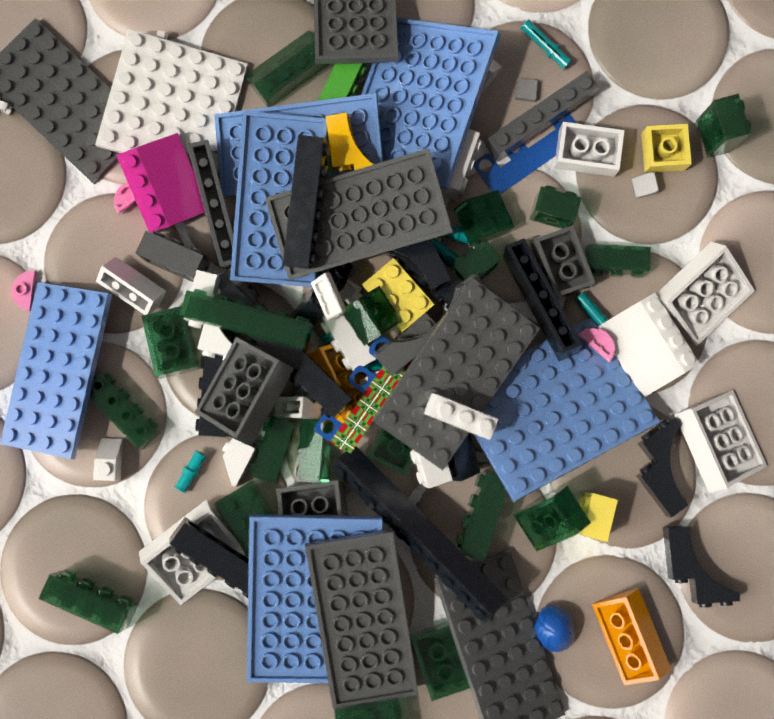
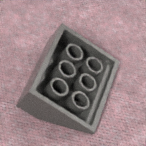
M236 337L195 413L234 438L253 445L294 368Z

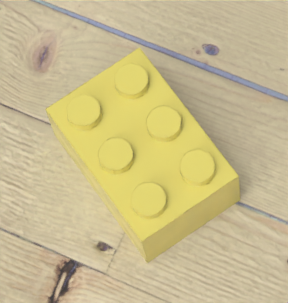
M394 258L362 284V289L401 334L425 312L429 313L434 308V303Z

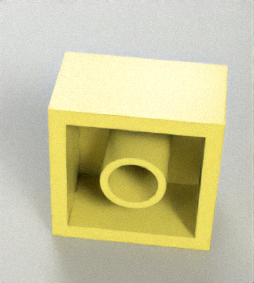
M688 124L647 126L641 133L644 173L685 171L692 164Z
M587 492L584 493V496L581 495L578 503V508H581L579 516L575 517L573 523L575 533L608 542L618 500Z

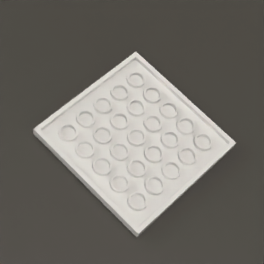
M128 29L95 145L100 148L123 153L178 133L191 163L188 144L208 140L218 175L219 160L214 114L235 112L248 64Z

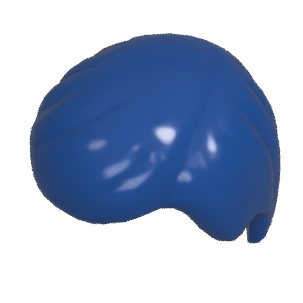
M547 605L539 611L534 629L542 646L550 652H562L568 649L575 639V627L569 612L557 605Z

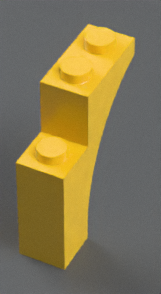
M347 113L326 116L333 168L339 169V172H348L352 170L351 167H354L355 171L374 165L362 154L355 141L350 116Z

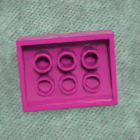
M178 133L116 155L149 232L162 230L205 213L192 165Z

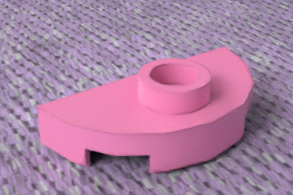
M128 182L121 185L115 193L114 208L118 215L136 202Z
M35 270L20 274L12 286V298L20 308L30 312L33 304L37 274Z
M600 328L584 329L578 334L584 342L607 362H611L614 357L615 345L613 338L608 332Z

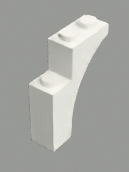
M197 270L183 319L189 322L188 325L201 329V326H203L197 348L203 351L202 355L211 358L219 355L223 356L224 360L232 343L228 340L220 326L216 302L214 301L217 297L220 278L218 275Z

